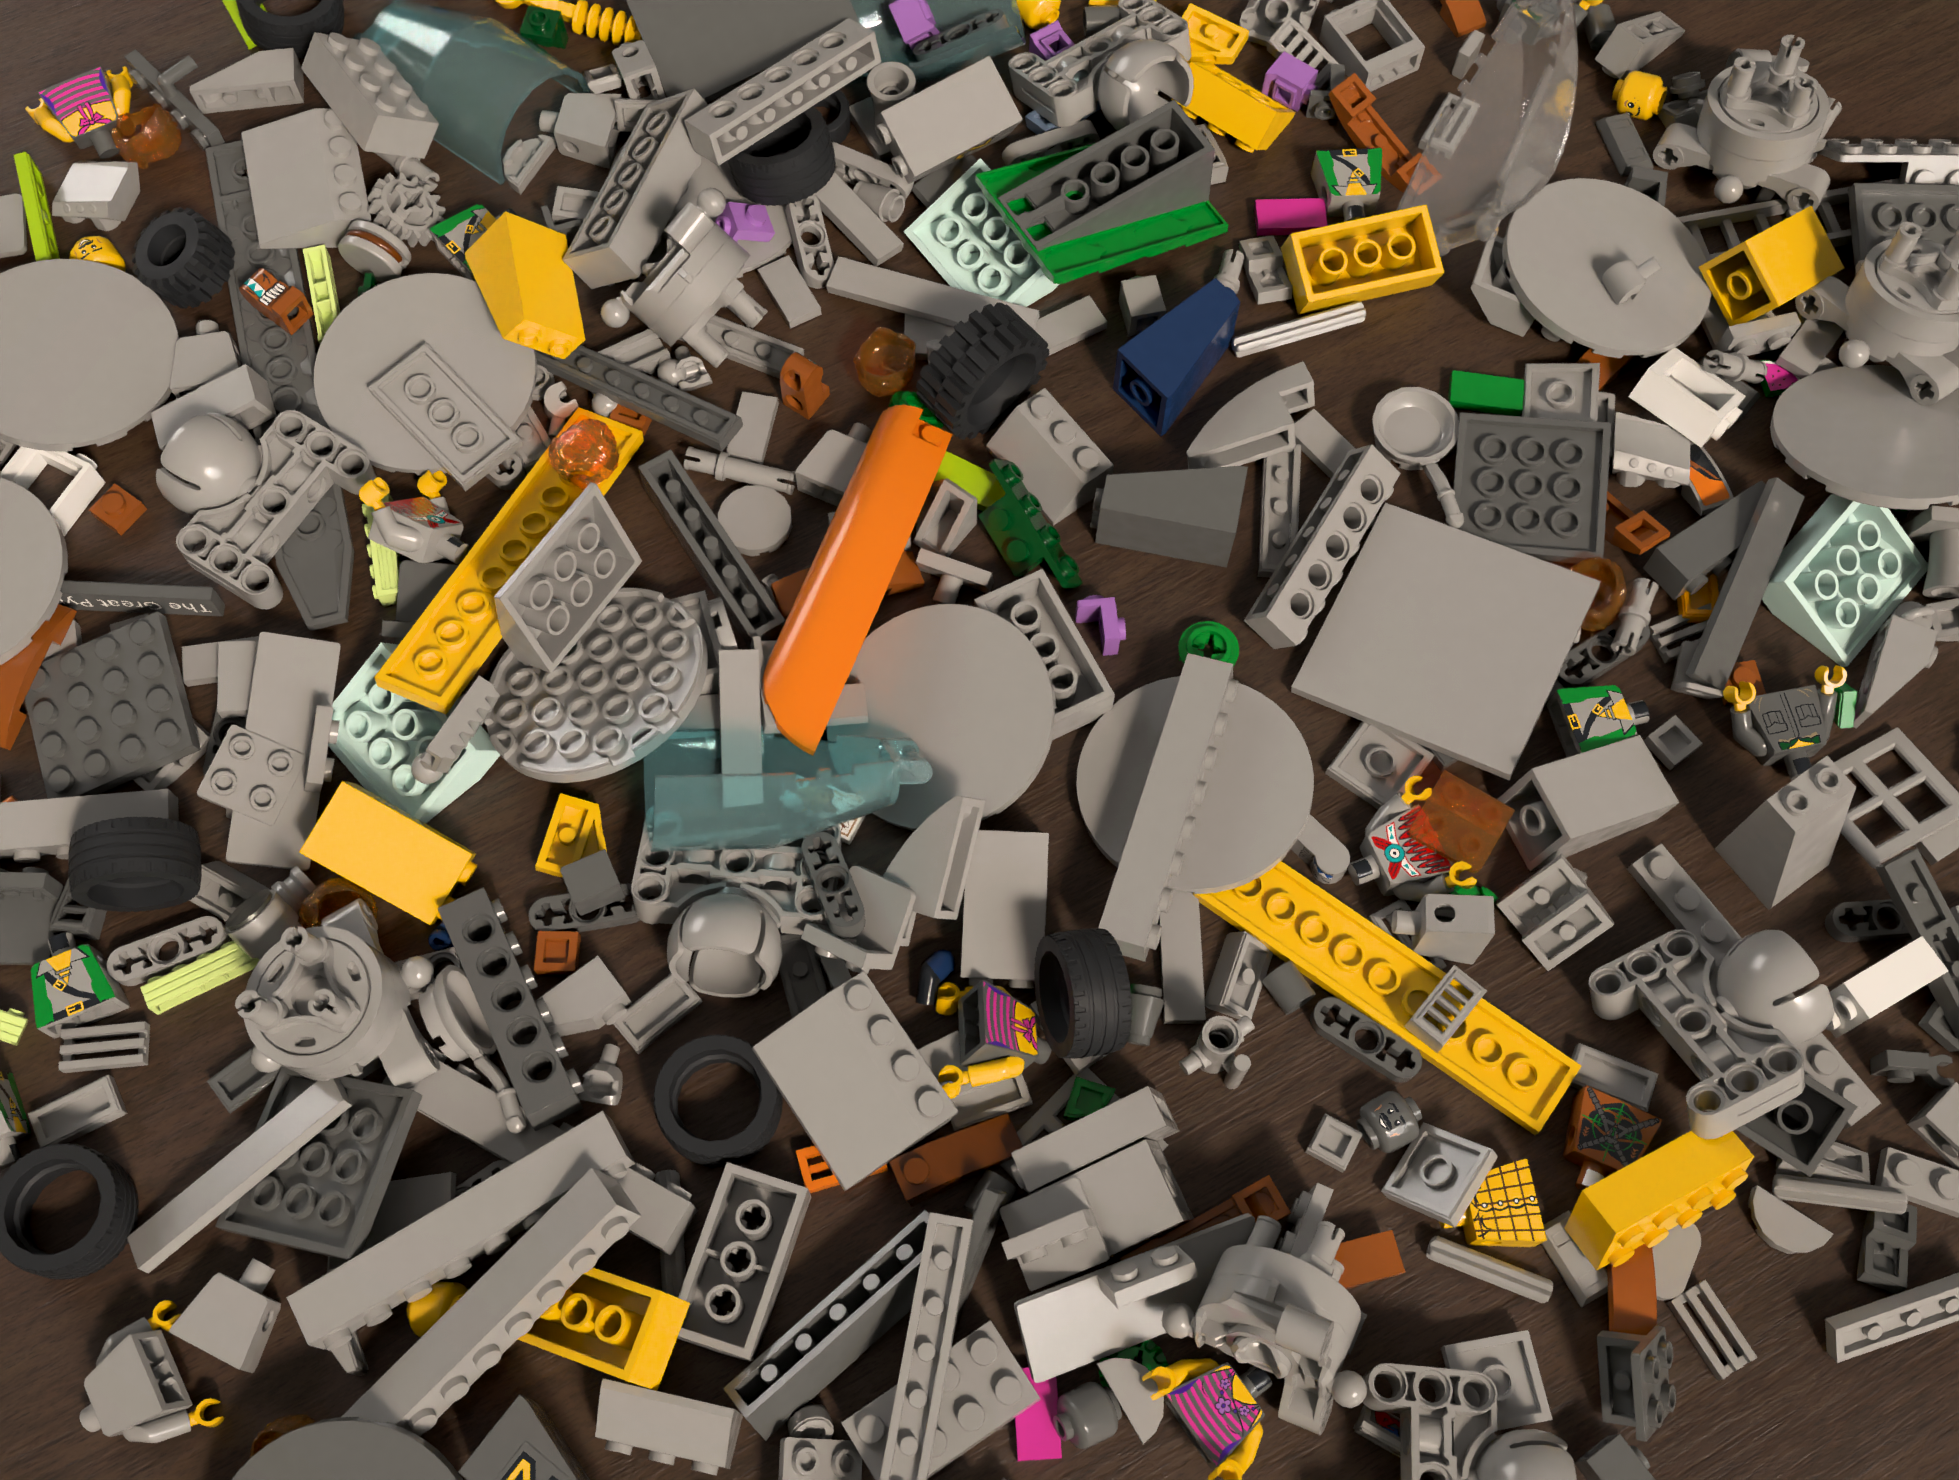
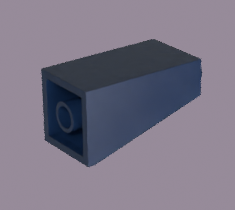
M1216 278L1128 341L1117 351L1113 390L1160 437L1169 430L1232 343L1240 300L1231 288L1225 287Z

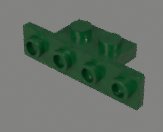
M992 460L989 466L1006 494L978 516L1015 577H1023L1046 560L1063 588H1077L1083 582L1078 575L1079 567L1077 563L1064 552L1059 543L1061 541L1059 533L1044 519L1040 512L1042 506L1035 495L1028 492L1022 482L1024 477L1021 470L1015 463L1008 460Z

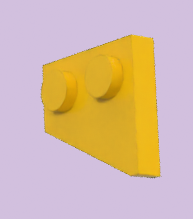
M1191 3L1181 17L1188 22L1192 54L1190 60L1187 61L1189 64L1190 62L1232 65L1249 38V30Z
M560 793L535 865L536 871L563 878L560 871L563 866L604 849L607 852L599 804Z

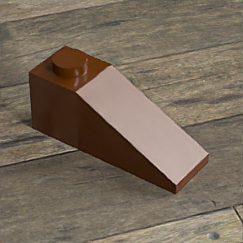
M1008 1113L926 1143L889 1161L906 1201L913 1207L983 1173L985 1169L990 1170L1013 1159L1011 1153L1022 1148L1023 1145Z

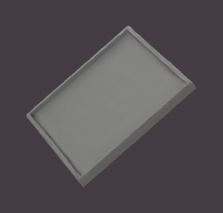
M1385 502L1291 686V692L1510 780L1595 598L1601 581Z

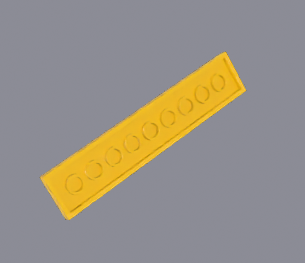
M578 407L374 678L377 686L446 715L502 638L494 596L590 482L597 484L603 496H605L644 442L643 432Z
M1282 861L1261 877L1245 885L1217 893H1193L1202 905L1238 930L1246 931L1256 937L1283 961H1292L1300 973L1336 998L1398 1035L1418 1049L1421 1056L1534 1135L1541 1131L1582 1067L1483 998L1480 999L1438 1053L1433 1051L1404 1026L1444 978L1446 973ZM1455 979L1451 981L1450 985L1468 999L1472 997L1473 993ZM1443 991L1441 994L1459 1010L1464 1007L1447 992ZM1434 1002L1432 1005L1449 1020L1452 1021L1455 1018L1438 1003ZM1427 1012L1423 1016L1440 1031L1444 1032L1446 1029Z

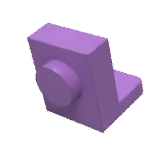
M728 202L723 213L715 221L736 242L738 239L770 242L775 234L765 205Z
M1092 595L1083 600H1078L1075 612L1076 623L1098 622L1103 656L1118 654L1120 640H1126V627L1124 617H1117L1115 597L1104 598L1101 595Z

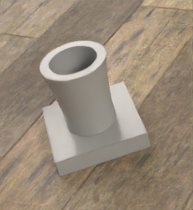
M884 62L875 66L867 77V85L871 97L849 106L850 121L874 157L882 162H887L894 156L888 145L884 146L880 142L875 131V126L877 125L875 120L880 112L915 95V75L908 66L899 62Z
M1932 505L1901 527L1913 544L1930 545L1923 595L1938 600L1959 598V508Z

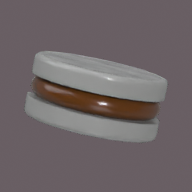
M353 221L338 245L339 253L349 265L363 275L365 273H373L376 280L382 283L401 277L402 269L406 268L411 261L409 249L397 236L369 221Z

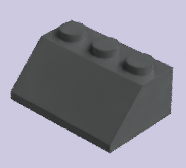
M1804 1073L1805 1088L1799 1096L1735 1130L1811 1178L1858 1106ZM1742 1090L1741 1092H1750V1090Z

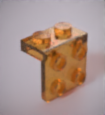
M1444 770L1432 789L1431 796L1427 798L1411 825L1409 836L1453 863L1467 862L1472 867L1466 870L1470 873H1478L1515 810Z

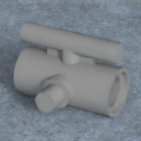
M1246 1015L1236 1022L1226 1016H1215L1209 1019L1204 1024L1195 1046L1189 1049L1190 1054L1179 1061L1181 1069L1186 1075H1190L1198 1068L1209 1074H1216L1226 1070L1225 1086L1229 1089H1236L1249 1070L1251 1060L1244 1054L1236 1057L1235 1053L1239 1045L1244 1042V1036L1255 1029L1253 1022ZM1211 1042L1218 1043L1222 1048L1215 1047Z

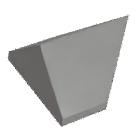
M949 479L933 481L917 518L916 536L913 543L925 550L949 557L977 524V498Z

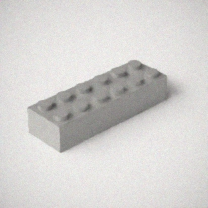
M695 89L646 105L562 259L591 289L606 285L611 286L618 282L639 278L643 274L642 266L646 264L652 251L659 245L661 241L660 236L666 224L674 217V209L680 197L688 190V182L693 172L702 163V156L693 150L684 121L708 106L707 102Z

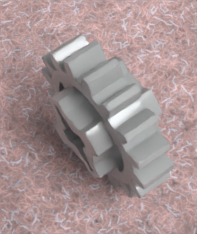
M401 172L396 179L391 173H388L383 180L379 178L367 197V200L371 202L367 209L368 212L377 215L373 223L383 225L386 230L393 233L401 241L403 239L407 240L409 246L413 248L418 241L422 246H427L430 240L434 241L429 229L446 220L442 217L446 209L437 205V202L440 200L439 195L429 194L430 185L426 184L421 187L418 185V177L414 176L411 181H408L404 173Z

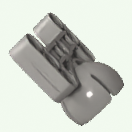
M1119 0V21L1045 61L1030 52L1019 53L1009 60L1008 66L1014 95L1058 127H1069L1077 124L1081 118L1096 110L1098 100L1104 117L1117 131L1169 103V101L1158 95L1159 91L1187 107L1190 104L1194 89L1192 70L1187 62L1192 56L1188 22L1154 0Z
M287 410L280 413L259 439L261 445L257 444L247 429L231 418L216 413L194 416L184 423L169 440L160 458L161 464L165 468H159L156 471V484L163 497L177 509L194 516L176 536L177 547L188 564L198 572L254 607L271 609L282 600L283 589L272 569L267 566L268 562L334 483L350 493L359 495L360 488L369 480H374L376 474L367 454L363 450L296 410ZM301 431L296 436L288 437L292 432ZM324 450H332L327 455L319 456V454ZM363 468L358 474L349 475L353 469ZM167 470H169L170 472H172L174 475H176V476H178V477H180V478H182V479L188 481L189 483L187 484V483H185V482H183V481L177 479V478L174 477L172 474H170ZM285 505L281 511L271 513L275 507ZM206 544L201 550L192 552L197 545ZM237 563L232 570L223 571L228 564ZM269 582L263 590L254 591L258 584Z
M667 804L658 805L647 813L631 892L636 914L641 921L648 924H673L667 942V962L672 975L680 983L689 981L690 986L695 991L712 996L738 998L752 996L760 989L766 990L777 976L781 964L782 940L779 930L781 933L802 935L806 923L827 924L805 868L801 847L685 838L681 814L674 806ZM826 817L816 818L806 826L804 839L815 832H827L836 838L841 849L840 827L833 819ZM822 848L816 849L815 852L818 853L822 866L828 864L827 854L822 851ZM658 862H663V864L661 865H653ZM736 869H745V870L740 871V872H734V871H733V870H736ZM833 877L825 880L822 887L827 891H837L839 878ZM657 896L653 900H646L648 897ZM812 909L820 910V911L817 912V913H808V912H807V911L812 910ZM693 951H695L694 956H693V960H692V963H691V967H690V976H688V974H689V964H690L691 956H692Z
M1683 929L1673 930L1599 967L1589 977L1592 1008L1596 1015L1606 1020H1616L1640 1008L1700 1079L1701 1082L1689 1089L1686 1095L1689 1127L1694 1134L1704 1139L1722 1137L1799 1096L1805 1088L1804 1057L1801 1051L1794 1045L1809 1041L1823 1032L1834 1016L1833 1002L1826 985L1817 984L1798 996L1792 993L1818 979L1819 970L1804 949L1791 936L1781 930H1762L1745 936L1731 947L1722 959L1720 967L1715 966V958L1698 941L1696 935ZM1742 1090H1750V1092H1741V1091H1742ZM1706 1109H1707V1110H1714V1111H1712V1112H1703V1110H1706Z
M1383 1363L1374 1367L1362 1377L1367 1386V1394L1363 1400L1365 1406L1377 1412L1400 1414L1401 1480H1420L1422 1474L1430 1475L1434 1480H1577L1573 1458L1566 1451L1567 1443L1562 1438L1550 1432L1537 1429L1512 1430L1496 1436L1494 1432L1498 1430V1394L1496 1385L1484 1373ZM1375 1377H1382L1389 1382L1392 1389L1391 1398H1384L1377 1393L1374 1387ZM1420 1381H1425L1432 1385L1436 1394L1435 1402L1431 1403L1422 1398L1418 1388ZM1464 1385L1473 1387L1479 1394L1480 1402L1478 1407L1470 1405L1464 1398Z

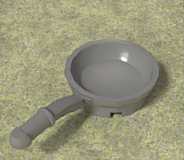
M1402 387L1387 393L1376 405L1372 418L1376 448L1389 462L1393 460L1395 463L1400 464L1399 468L1424 469L1425 474L1438 494L1437 499L1443 507L1446 522L1451 527L1460 528L1464 523V515L1459 509L1455 498V491L1451 489L1447 478L1436 464L1456 444L1459 428L1457 413L1449 401L1435 391L1425 388Z
M447 965L436 976L434 982L421 989L424 993L419 995V1006L426 1028L432 1039L441 1036L446 1044L439 1047V1049L453 1061H462L470 1057L474 1061L475 1067L490 1080L498 1092L496 1099L500 1101L508 1130L511 1133L519 1134L526 1127V1120L523 1118L515 1089L511 1088L509 1081L500 1068L489 1058L496 1051V1044L465 972L458 966Z

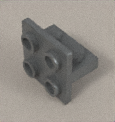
M1655 1325L1646 1336L1602 1330L1597 1335L1603 1422L1636 1427V1439L1647 1442L1655 1430L1662 1426L1663 1420L1675 1409L1676 1390L1674 1385L1669 1384L1668 1369L1671 1368L1673 1362L1672 1343L1666 1341L1664 1326Z

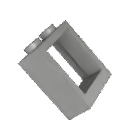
M1357 0L1346 7L1332 10L1324 16L1319 40L1339 64H1345V74L1349 77L1356 73L1370 92L1417 71L1425 50L1423 43L1388 0ZM1372 23L1392 50L1365 61L1345 35Z

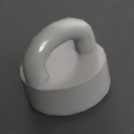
M1913 601L1904 602L1893 611L1890 617L1896 615L1931 628L1934 609L1931 606H1923Z
M822 1404L806 1405L795 1412L787 1421L790 1437L831 1439L834 1433L830 1414Z

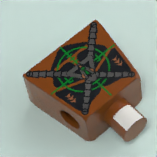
M1588 1085L1575 1093L1563 1157L1566 1160L1582 1167L1575 1186L1582 1191L1640 1159L1660 1127L1662 1119Z

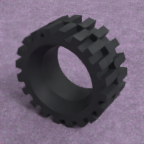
M997 302L995 306L992 304L985 305L981 313L975 310L969 314L967 322L963 323L960 321L954 326L955 332L951 336L945 335L939 343L942 346L938 351L931 352L927 358L930 364L922 367L920 375L923 378L917 381L916 388L919 390L916 393L917 397L960 439L965 440L966 437L969 439L976 438L978 432L983 435L990 430L992 424L998 425L1002 422L1004 415L1008 412L1012 413L1017 407L1016 404L1021 399L1028 397L1031 393L1029 388L1031 385L1038 383L1041 378L1038 373L1044 370L1048 363L1045 360L1050 352L1047 348L1049 346L1048 343L1010 306Z

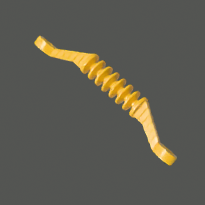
M495 0L499 6L505 9H514L524 3L529 6L561 11L563 20L572 24L573 33L580 35L586 27L587 36L594 38L599 30V38L604 42L609 39L611 33L612 42L615 45H619L623 37L624 43H633L636 40L643 41L633 15L630 16L627 23L626 12L620 10L614 19L613 8H605L602 14L601 6L595 3L589 11V4L586 0H579L576 5L559 0Z

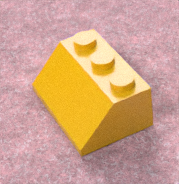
M1190 62L1189 64L1194 78L1193 94L1190 104L1187 107L1183 105L1180 107L1188 117L1197 119L1200 116L1208 121L1207 128L1221 136H1225L1227 132L1237 138L1235 144L1250 153H1253L1254 150H1267L1296 113L1214 64Z

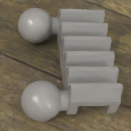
M650 328L598 352L644 374L648 373L653 376L657 372L660 381L675 388L678 387L679 382L686 380L687 373L684 366L676 370L679 361L671 358L668 349H665L659 336ZM591 392L593 396V411L598 415L609 418L612 410L616 408L618 403L611 401L603 394Z
M478 676L467 693L457 699L454 711L425 750L426 752L417 755L412 762L411 771L417 781L424 784H432L438 781L443 773L450 771L454 761H457L462 750L467 747L471 737H474L479 726L484 723L488 713H491L500 696L494 688L495 685Z

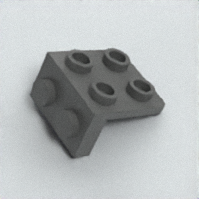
M403 561L399 568L396 620H382L381 636L395 637L394 644L399 645L459 565Z
M26 867L23 868L22 872H8L0 868V965H34L52 957L48 939L57 934L49 930V925L65 886L51 877L47 870Z

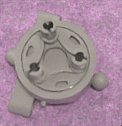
M1795 35L1784 36L1781 39L1777 57L1772 62L1754 61L1749 57L1736 58L1733 66L1721 71L1712 80L1705 101L1697 100L1694 108L1699 115L1697 128L1682 123H1674L1667 127L1653 151L1655 163L1669 170L1693 165L1713 170L1712 173L1718 179L1714 188V194L1722 203H1733L1741 197L1743 189H1750L1759 185L1774 190L1797 213L1811 205L1815 211L1830 185V177L1825 170L1805 162L1813 153L1823 150L1827 140L1820 138L1829 114L1830 104L1826 92L1818 81L1798 70L1797 62L1805 46L1804 39L1798 37L1795 45L1792 46Z
M706 188L699 193L696 206L688 202L661 235L667 241V251L664 258L659 262L643 265L642 273L646 276L645 280L632 283L625 292L622 290L619 293L620 297L607 300L601 307L600 313L603 322L607 326L619 328L627 323L631 311L670 347L678 339L682 338L715 368L729 354L717 340L705 331L707 329L706 323L721 307H727L748 328L751 327L752 329L768 312L743 290L745 286L735 278L751 255L711 219L718 217L725 209L726 200L721 191L716 188Z
M1902 222L1893 239L1875 245L1868 252L1865 259L1857 263L1855 267L1857 274L1850 287L1841 280L1828 276L1822 282L1796 296L1795 304L1798 312L1804 318L1832 321L1847 331L1846 335L1849 341H1846L1839 350V359L1844 366L1858 368L1863 366L1868 359L1873 362L1886 360L1901 372L1910 389L1912 398L1921 405L1930 406L1959 388V368L1943 356L1945 353L1959 349V225L1949 245L1944 246L1933 241L1919 239L1922 233L1921 227L1913 222Z
M360 898L322 918V926L306 929L299 926L298 929L295 927L287 928L283 932L281 940L272 946L257 963L248 980L245 991L235 1001L236 1009L240 1010L238 1014L244 1018L248 1035L255 1045L251 1052V1063L260 1072L270 1073L284 1066L309 1079L328 1081L351 1073L357 1077L363 1073L364 1066L379 1056L392 1084L396 1087L407 1089L440 1070V1063L434 1050L427 1040L423 1038L407 1007L411 1004L409 989L426 987L432 981L434 976L433 964L423 956H413L403 963L400 970L390 958L384 955L379 944L376 919L367 904Z
M1260 1215L1257 1218L1247 1244L1229 1247L1222 1253L1196 1314L1186 1303L1175 1302L1168 1305L1163 1311L1162 1327L1173 1338L1192 1337L1199 1348L1204 1343L1215 1348L1217 1347L1225 1354L1235 1357L1239 1363H1249L1264 1371L1273 1373L1277 1379L1284 1378L1278 1418L1321 1435L1328 1422L1333 1400L1342 1407L1353 1408L1360 1405L1367 1394L1366 1382L1361 1375L1351 1370L1340 1372L1361 1320V1310L1358 1303L1348 1290L1339 1283L1345 1268L1339 1261L1334 1259L1340 1243L1345 1237V1232L1338 1228L1333 1234L1336 1225L1328 1221H1320L1317 1224V1230L1307 1253L1297 1258L1273 1249L1281 1232V1225L1273 1218Z

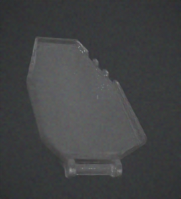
M1517 0L1513 2L1491 35L1496 43L1487 57L1480 53L1474 61L1479 67L1478 71L1470 83L1464 79L1457 89L1462 93L1460 99L1453 109L1449 105L1445 106L1440 114L1396 210L1427 204L1440 257L1447 255L1450 249L1479 239L1483 242L1494 239L1499 231L1498 226L1501 220L1509 213L1529 203L1543 190L1555 172L1570 131L1577 90L1578 43L1573 0Z

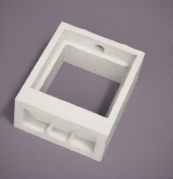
M1675 347L1647 369L1628 397L1696 445L1702 447L1710 438L1717 441L1727 429H1730L1743 412L1738 406L1746 396L1715 374L1708 373L1702 365Z
M20 447L0 472L1 478L10 480L28 489L47 464L75 477L49 510L59 524L63 536H65L106 483L96 471L97 464L81 453L73 456L67 453L68 451H43Z
M1923 936L1830 991L1834 1016L1825 1029L1831 1031L1834 1037L1838 1038L1948 972V969Z

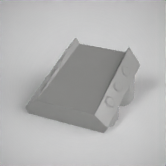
M1249 0L1246 9L1242 12L1239 26L1249 30L1247 41L1267 46L1269 39L1288 17H1292L1308 31L1320 0ZM1289 35L1282 45L1286 48L1293 38ZM1299 44L1292 53H1299L1302 45Z
M84 160L73 163L53 200L52 216L62 217L66 222L79 223L85 219H91L94 226L99 230L110 231L115 229L121 221L126 220L140 193L138 163Z
M1615 412L1612 474L1616 475L1617 482L1624 487L1640 486L1645 482V479L1653 480L1663 488H1676L1680 485L1689 486L1690 440L1668 424H1661L1637 416Z

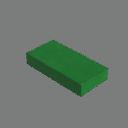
M1452 371L1449 382L1448 401L1453 408L1520 417L1523 411V379Z

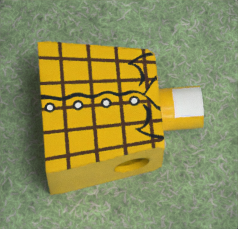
M1527 1159L1489 1171L1456 1226H1463L1468 1245L1535 1247L1547 1240ZM1439 1221L1442 1229L1452 1228V1226Z

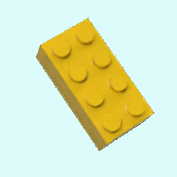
M1427 204L1292 233L1281 247L1288 278L1293 287L1292 293L1298 315L1432 286L1444 274Z
M1691 1130L1583 1189L1564 1229L1596 1271L1609 1263L1613 1267H1617L1629 1260L1635 1253L1634 1249L1646 1244L1648 1248H1651L1664 1240L1669 1234L1668 1230L1680 1225L1682 1229L1687 1228L1700 1219L1703 1215L1702 1211L1713 1206L1715 1210H1718L1730 1203L1736 1197L1734 1189L1748 1177L1745 1171L1753 1160L1754 1155L1733 1131L1716 1139H1704L1698 1137Z
M592 1268L588 1272L583 1273L566 1290L563 1298L554 1305H551L534 1322L531 1330L517 1340L627 1382L657 1391L690 1302L614 1274Z

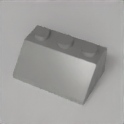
M1046 388L1018 405L986 445V449L995 459L1008 460L1018 466L1024 477L1022 480L1028 492L1035 495L1042 506V514L1053 526L1094 499L1096 489H1104L1107 475L1113 474V463Z
M603 1378L600 1387L595 1437L607 1440L605 1450L631 1456L632 1448L637 1447L650 1451L648 1460L674 1466L676 1457L693 1461L691 1470L717 1476L719 1467L730 1469L743 1415L732 1408Z

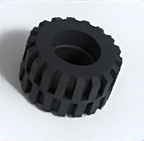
M181 207L174 208L172 212L167 210L161 213L159 218L155 217L150 221V225L142 230L140 233L141 237L134 246L136 252L132 254V262L135 264L133 272L138 276L137 279L170 304L184 309L188 306L192 308L198 307L202 301L207 303L215 293L218 294L223 289L222 285L224 282H228L231 276L229 272L234 268L235 263L232 260L235 250L231 246L232 241L202 215L190 208L185 210Z

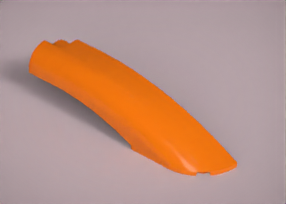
M895 405L884 410L879 416L764 669L762 678L763 698L776 719V727L791 743L812 756L816 751L878 611L953 435L920 420L923 409L915 406Z

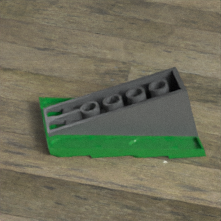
M1175 100L1097 143L975 174L976 183L982 189L985 198L995 206L1005 224L1014 231L1021 240L1024 249L1034 257L1044 275L1053 284H1064L1097 271L1102 273L1143 257H1153L1183 245L1188 247L1228 232V223L1209 201L1215 148Z

